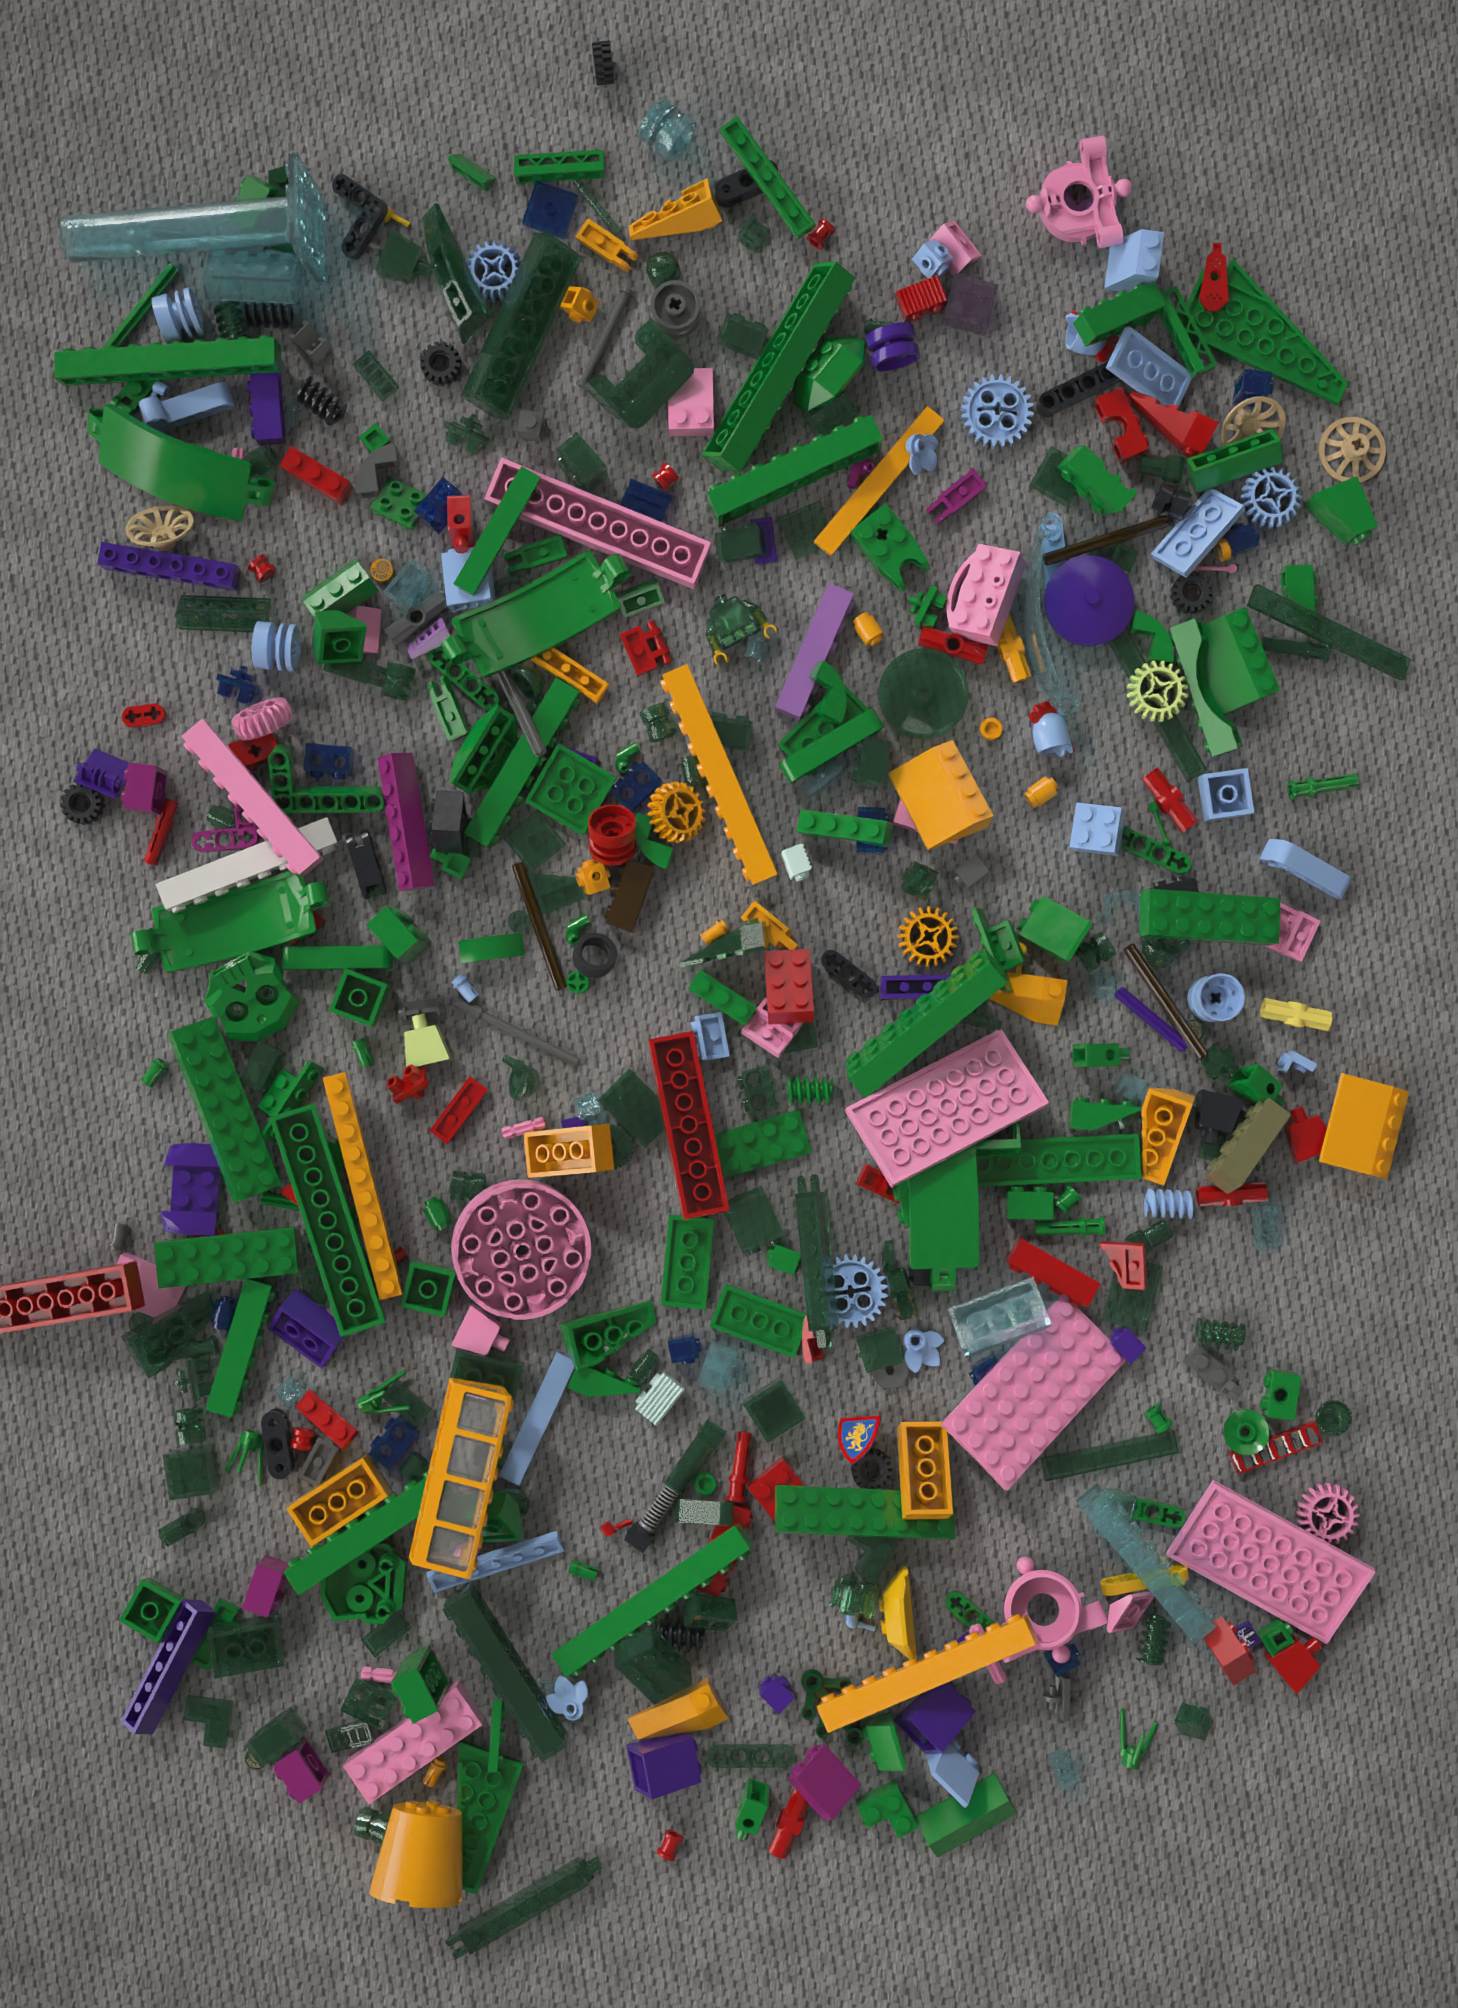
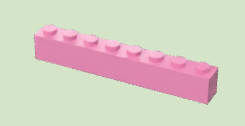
M201 719L181 736L186 741L183 744L192 755L194 753L200 758L198 763L206 772L210 770L215 775L213 781L221 789L226 788L230 793L227 796L235 806L240 805L243 808L244 812L242 815L249 823L255 822L259 827L256 830L265 841L267 839L271 841L274 845L271 849L279 858L283 856L288 861L286 866L294 875L298 873L304 877L324 860L207 721Z

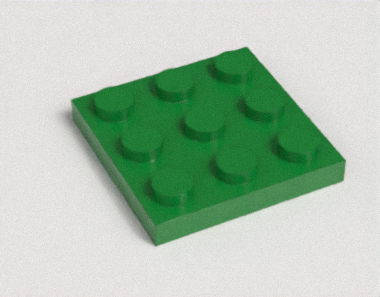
M558 743L524 802L584 836L588 829L590 814L596 808L601 807L617 777Z

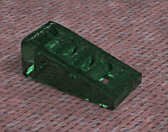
M370 350L352 364L381 401H384L399 389L397 383ZM370 361H373V363L364 371L361 369ZM376 368H378V370L375 371L371 376H369V377L367 376V375H369L372 371H374ZM382 375H384V377L380 379L376 384L373 383Z
M370 1717L325 1730L331 1753L374 1743L376 1739ZM358 1728H362L365 1737L361 1738ZM354 1729L356 1740H353L350 1730ZM342 1732H346L348 1739L347 1743H345ZM336 1733L338 1735L340 1745L337 1746L333 1737V1734Z

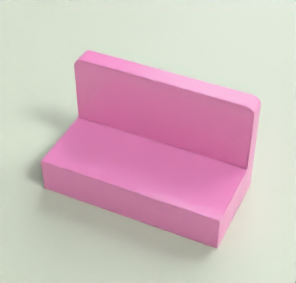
M955 220L943 224L930 238V240L936 238L948 249L949 254L953 257L952 261L948 264V270L954 277L968 264L976 262L982 256Z

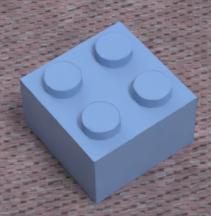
M1248 768L1203 774L1197 778L1204 822L1244 817L1254 813Z
M1076 803L1070 848L1078 852L1119 856L1126 811L1121 807Z

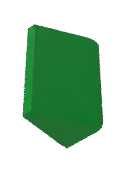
M454 154L448 157L451 169L484 191H488L495 181L493 175L463 155Z
M656 578L615 593L621 603L620 610L623 618L666 603Z

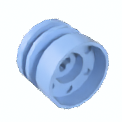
M190 287L183 289L184 298L179 290L175 291L174 303L168 294L152 298L154 314L161 334L167 344H172L174 341H182L183 329H185L190 338L195 337L194 328L199 336L206 334L204 315L200 303Z
M257 621L252 638V661L254 668L272 670L276 660L278 670L284 671L286 668L287 671L295 672L301 655V639L298 625L290 624L288 627L287 624L281 623L277 632L273 622Z
M1223 973L1200 977L1193 982L1187 996L1188 1007L1192 1014L1201 1021L1210 1023L1234 1018L1240 1013L1245 1001L1244 989L1240 982L1233 976ZM1214 994L1215 1002L1211 1003L1210 1000L1212 999V997L1210 995Z

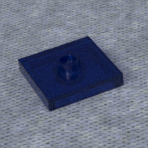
M536 180L522 225L565 240L579 195Z

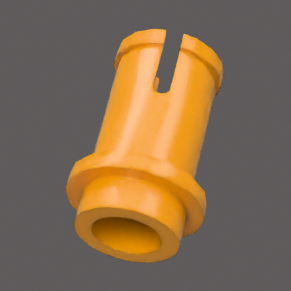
M723 919L715 921L716 924L700 934L708 946L721 936L728 935L727 932L730 929Z
M439 1755L430 1761L431 1765L422 1780L425 1785L430 1781L428 1786L436 1787L442 1771L446 1770L447 1760Z

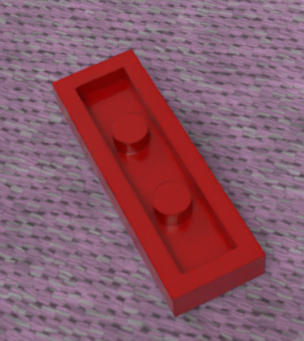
M469 1076L429 1131L446 1144H449L489 1089Z
M311 1389L306 1392L295 1406L296 1409L341 1449L346 1450L360 1432Z

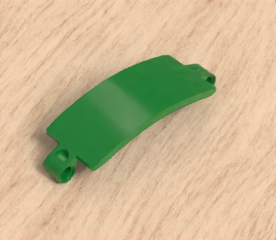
M106 404L104 410L100 408L89 409L87 432L100 442L99 462L132 485L173 504L235 521H241L244 518L246 504L269 506L272 504L275 483L263 477L250 480L252 469L250 462L209 451L170 437L111 404Z
M586 551L536 581L497 600L454 617L452 624L458 634L443 640L441 646L452 665L473 660L479 673L484 678L500 673L569 641L619 611L621 603L613 588L626 580L631 575V572L620 553L611 555L599 566L592 552Z
M287 871L241 888L229 890L228 893L221 896L213 894L207 897L208 900L197 905L194 902L185 905V910L177 913L165 910L164 905L152 908V916L155 928L138 930L130 933L135 955L160 952L164 971L168 973L233 960L249 951L259 953L310 936L317 932L313 911L328 905L330 902L325 881L307 885L305 876L302 877L298 873L294 875L291 871Z
M975 1144L908 1179L909 1264L911 1269H931V1291H954L956 1268H975L979 1264V1204Z

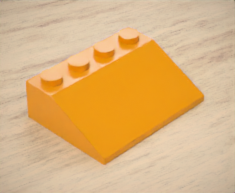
M953 740L927 750L888 773L927 850L986 829L994 817Z
M1341 1073L1319 1162L1369 1176L1388 1179L1410 1091Z

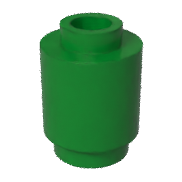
M434 1196L424 1202L425 1207L422 1210L431 1227H434L436 1231H440L453 1223L450 1219L452 1216L442 1198L437 1199Z

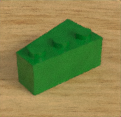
M1085 445L1075 447L1058 466L1062 477L1077 488L1076 492L1082 498H1086L1095 513L1102 516L1121 512L1138 491L1134 488L1129 490L1120 482L1122 477L1117 473L1114 476L1104 468L1106 463Z

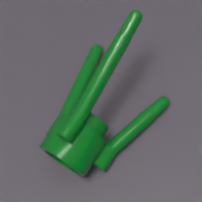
M401 1371L377 1388L368 1391L366 1395L361 1396L358 1399V1406L361 1412L364 1414L372 1412L375 1416L380 1413L409 1410L410 1406L380 1408L382 1405L381 1396L386 1394L383 1389L401 1378L407 1371Z
M244 1430V1434H241L239 1442L225 1468L226 1472L230 1470L242 1447L244 1450L237 1469V1473L240 1474L248 1451L255 1452L256 1448H258V1486L262 1485L264 1440L261 1439V1433Z
M1121 1708L1119 1756L1123 1757L1122 1764L1131 1769H1139L1158 1723H1153L1145 1742V1734L1142 1733L1137 1746L1128 1745V1748H1126L1125 1709Z

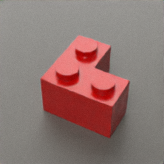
M1221 1616L1199 1630L1233 1686L1256 1672L1252 1664L1255 1662V1659L1245 1641H1239L1235 1636L1238 1632L1231 1621L1226 1623Z

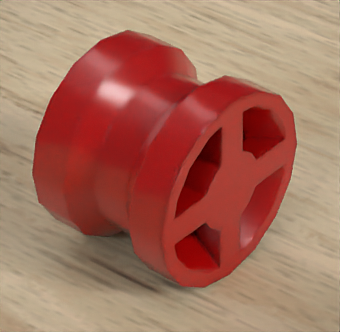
M665 462L661 465V469L658 472H654L651 475L653 480L666 492L670 489V485L673 482H677L680 479L677 473Z
M265 554L259 555L248 565V569L251 573L257 575L256 579L260 583L268 580L277 570L273 564L268 562V557Z
M294 1427V1438L290 1441V1447L299 1450H312L313 1444L311 1442L312 1438L315 1437L316 1431L304 1427Z

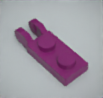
M973 468L939 495L938 499L927 507L925 511L928 514L933 513L943 504L947 510L938 515L934 521L939 525L986 489L988 485Z

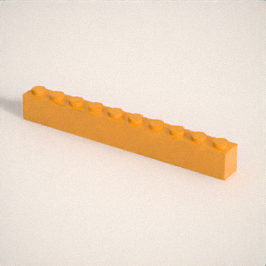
M688 664L662 674L664 679L660 682L665 694L670 692L673 701L669 702L674 715L679 713L682 722L678 724L683 736L687 734L691 743L687 744L692 756L697 755L700 764L696 766L701 777L706 776L709 785L705 787L710 798L715 797L717 801L716 813L719 819L724 818L727 827H724V831L728 840L733 839L736 847L733 848V852L737 861L742 859L745 868L741 870L746 882L751 880L752 885L777 875L776 868Z
M348 1071L323 1077V1082L379 1300L402 1295L403 1287Z
M1019 1613L1007 1618L1008 1622L999 1625L998 1622L986 1627L987 1631L978 1634L977 1631L965 1636V1641L960 1643L957 1640L951 1641L944 1645V1650L939 1652L936 1649L924 1653V1658L918 1661L915 1658L909 1659L903 1663L904 1667L897 1670L895 1666L888 1668L882 1672L883 1676L875 1678L874 1675L862 1680L863 1684L857 1687L854 1684L848 1685L841 1689L842 1693L836 1696L834 1693L823 1696L821 1698L822 1702L817 1706V1709L827 1732L834 1731L1036 1645L1039 1640L1027 1614L1020 1616Z

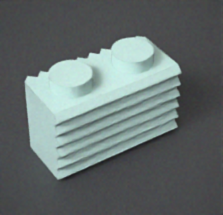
M798 844L781 852L790 880L796 879V882L808 878L812 868L809 865V857H806L807 853H805L803 844Z
M665 1371L661 1375L656 1373L649 1382L651 1388L648 1392L642 1391L635 1400L637 1403L635 1409L656 1426L685 1391V1387Z

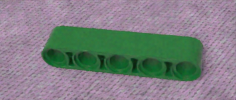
M870 708L784 759L778 765L791 784L873 736L885 726L875 709Z
M385 945L282 947V970L393 968V954Z

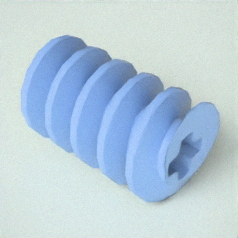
M1149 1188L1144 1198L1145 1217L1148 1211H1151L1152 1217H1156L1157 1211H1160L1162 1218H1165L1166 1212H1169L1171 1218H1174L1176 1212H1178L1180 1219H1183L1184 1213L1188 1214L1189 1219L1193 1217V1198L1189 1191L1185 1190L1182 1194L1180 1190H1175L1174 1193L1169 1189L1165 1193H1163L1162 1189H1157L1155 1193L1153 1189Z

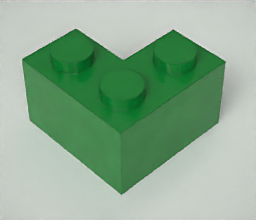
M896 1778L856 1799L857 1809L867 1829L887 1818L898 1839L919 1828L916 1817Z

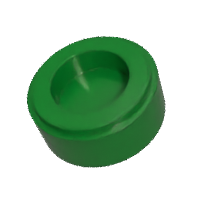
M710 1472L699 1473L694 1481L696 1491L704 1496L712 1494L717 1487L716 1477Z

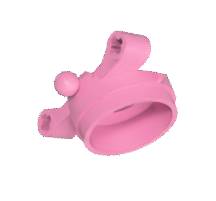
M1103 135L1081 139L1080 155L1082 163L1067 161L1066 165L1053 170L1045 179L1040 195H1032L1026 201L1027 210L1031 213L1039 212L1047 230L1058 239L1067 242H1081V245L1085 246L1086 240L1096 236L1099 248L1123 244V230L1117 219L1115 206L1117 195L1119 197H1127L1131 194L1132 183L1128 179H1121L1114 183L1113 178L1109 176L1106 162L1107 146ZM1074 184L1087 186L1093 194V204L1085 211H1074L1066 205L1064 191Z
M1023 1556L1018 1559L1016 1564L1018 1571L1023 1575L1012 1584L1006 1595L1004 1604L1005 1623L1008 1622L1007 1618L1019 1613L1020 1616L1027 1614L1039 1641L1030 1648L1004 1658L1003 1661L1004 1663L1010 1662L1035 1650H1052L1053 1659L1058 1663H1065L1070 1658V1650L1064 1644L1069 1642L1078 1633L1108 1623V1618L1100 1600L1082 1607L1080 1598L1085 1596L1083 1592L1078 1593L1069 1580L1056 1572L1049 1570L1034 1571V1561L1030 1557ZM1040 1593L1051 1595L1059 1605L1057 1619L1052 1624L1046 1626L1034 1623L1027 1611L1030 1599Z

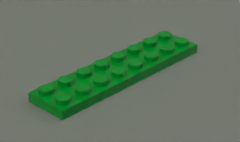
M1139 1133L1020 1139L1021 1149L1019 1155L976 1156L978 1187L1141 1179Z
M776 1485L775 1533L954 1540L956 1539L954 1493H952L953 1514L948 1519H902L901 1490Z

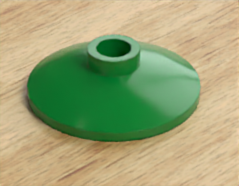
M1241 1409L1233 1412L1226 1419L1223 1426V1437L1228 1447L1234 1452L1241 1455H1253L1260 1452L1266 1446L1269 1439V1427L1266 1420L1256 1411ZM1244 1427L1248 1429V1435L1246 1436L1241 1434V1429Z

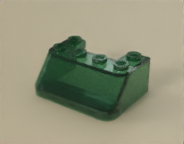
M652 318L637 330L634 338L636 345L645 356L616 386L603 375L593 376L583 386L608 413L631 429H639L644 426L694 373V364L691 359Z

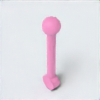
M1231 564L1228 567L1197 565L1193 571H1228L1232 574L1237 571V566L1235 564Z

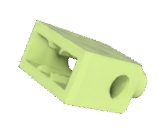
M425 1013L411 1016L414 1030L404 1032L406 1067L410 1064L417 1067L450 1059L451 1054L438 1024L428 1026Z

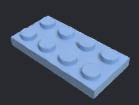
M1131 327L1124 328L1106 366V369L1140 394L1158 399L1162 406L1174 404L1179 407L1192 380L1186 368Z
M1209 488L1151 553L1152 558L1187 578L1246 511L1244 505L1213 488Z

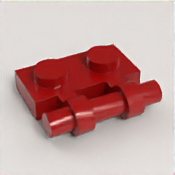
M655 620L647 623L649 631L644 634L640 625L619 634L637 677L657 669L658 666L655 659L661 658L664 665L672 662L669 655L671 651L668 646H665L661 636L663 633L660 627H657ZM651 639H653L657 650L651 652L647 643Z

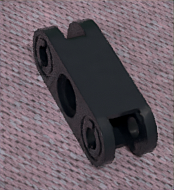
M770 160V162L778 171V166L776 165V163ZM745 168L721 178L715 185L717 204L723 208L732 207L763 193ZM744 181H749L752 183V185L749 187H744L741 185V183Z
M367 829L361 831L362 845L357 846L353 834L346 836L349 853L365 900L370 899L369 889L378 886L382 895L387 894L386 884L374 844Z
M274 1408L262 1417L261 1428L268 1471L273 1478L281 1480L293 1472L295 1458L293 1448L290 1447L291 1434L287 1414L280 1408ZM272 1418L277 1421V1424L273 1423ZM275 1438L283 1442L282 1449L274 1446L273 1441Z

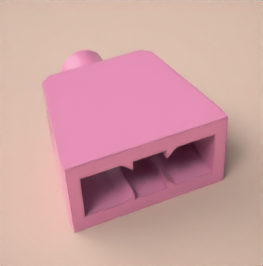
M472 1304L451 1345L482 1355H488L492 1347L504 1352L510 1339L498 1334L503 1324L477 1305Z

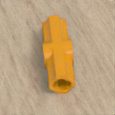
M1009 613L997 648L1002 661L1006 663L1010 678L1014 684L1031 678L1032 675L1024 656V644L1021 637L1017 636Z

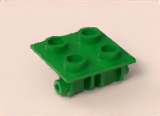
M390 477L370 506V509L375 511L376 515L387 518L388 521L393 520L394 524L399 523V525L405 527V530L408 531L410 529L413 531L416 527L415 520L431 496Z

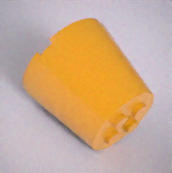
M406 1801L394 1804L370 1885V1895L392 1904H396L397 1900L408 1901L409 1907L446 1908L456 1906L458 1902H462V1812L453 1807L440 1805V1802L426 1801V1803Z

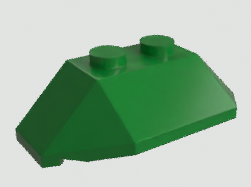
M851 334L827 337L806 362L805 369L798 374L793 403L811 413L815 411V408L822 407L835 400L865 364V349L867 345L865 341Z
M496 705L476 721L453 759L451 784L469 795L492 786L518 742L516 717Z

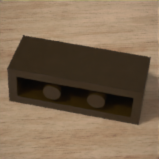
M631 859L627 864H622L619 876H622L620 884H615L611 897L615 898L612 906L608 905L604 915L608 925L633 933L655 870L654 867Z

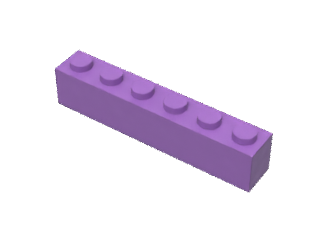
M828 583L777 701L776 711L800 720L802 715L806 717L811 704L807 703L810 695L815 696L820 685L809 679L817 662L825 661L828 653L833 655L838 643L834 641L837 633L842 634L846 622L843 621L846 613L850 614L854 607L855 601L852 600L854 593Z

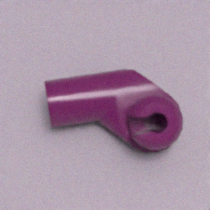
M865 459L854 464L850 470L847 487L858 489L860 478L874 470V463L871 460Z

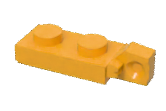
M755 900L740 917L775 947L777 946L781 949L784 945L789 950H795L798 947V944L790 939L793 933L789 931V928Z

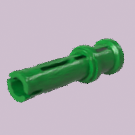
M1356 773L1316 780L1309 777L1304 781L1298 782L1289 780L1287 791L1290 800H1296L1297 797L1304 796L1312 798L1322 792L1357 788L1359 780Z
M1100 1216L1099 1219L1080 1217L1077 1221L1035 1222L1036 1236L1079 1234L1081 1237H1086V1235L1100 1234L1102 1237L1105 1236L1104 1216Z

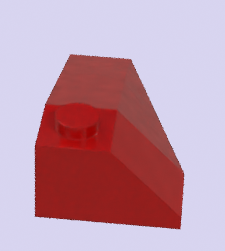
M1134 391L1129 395L1131 406L1178 450L1183 451L1182 454L1188 458L1204 452L1219 423L1192 410L1189 414L1181 412L1179 407L1174 404L1162 406L1158 399Z

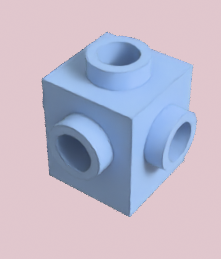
M936 238L924 243L912 258L914 263L920 268L921 273L928 278L936 275L939 277L943 276L948 271V264L953 259L948 249Z

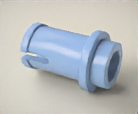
M460 974L451 982L454 985L452 988H456L467 1002L470 1003L479 993L466 980L468 977Z

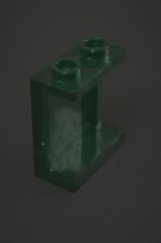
M762 1185L728 1200L729 1211L724 1214L743 1254L748 1252L750 1256L761 1251L760 1246L769 1243L772 1246L782 1241L781 1237L784 1236V1232Z

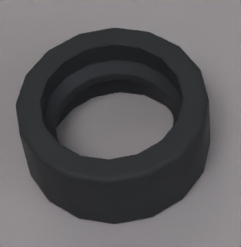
M588 933L579 939L573 950L572 959L574 966L586 977H603L611 971L616 962V945L604 934ZM590 945L600 947L607 954V962L599 966L590 964L582 956L584 947Z

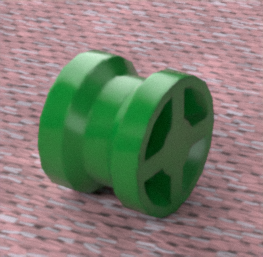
M574 971L569 974L566 983L570 991L581 994L589 988L590 980L579 971Z

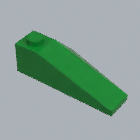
M648 1300L561 1322L559 1325L565 1348L575 1369L580 1370L602 1362L609 1354L617 1351L630 1339L637 1337L655 1324L656 1319L652 1302Z

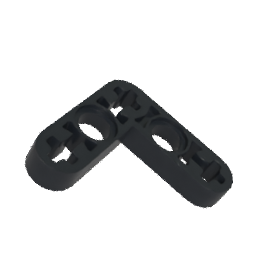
M339 174L333 179V191L361 210L341 245L342 252L347 257L355 260L364 254L388 213V206L383 200L348 176ZM344 183L350 187V192L343 189L341 184ZM359 192H364L363 201L356 203V195ZM371 202L380 208L378 212L369 207ZM364 223H368V231L365 234H361V226ZM358 236V237H360L362 240L359 241V240H358L357 238H355V237ZM351 245L356 247L354 251L350 249Z

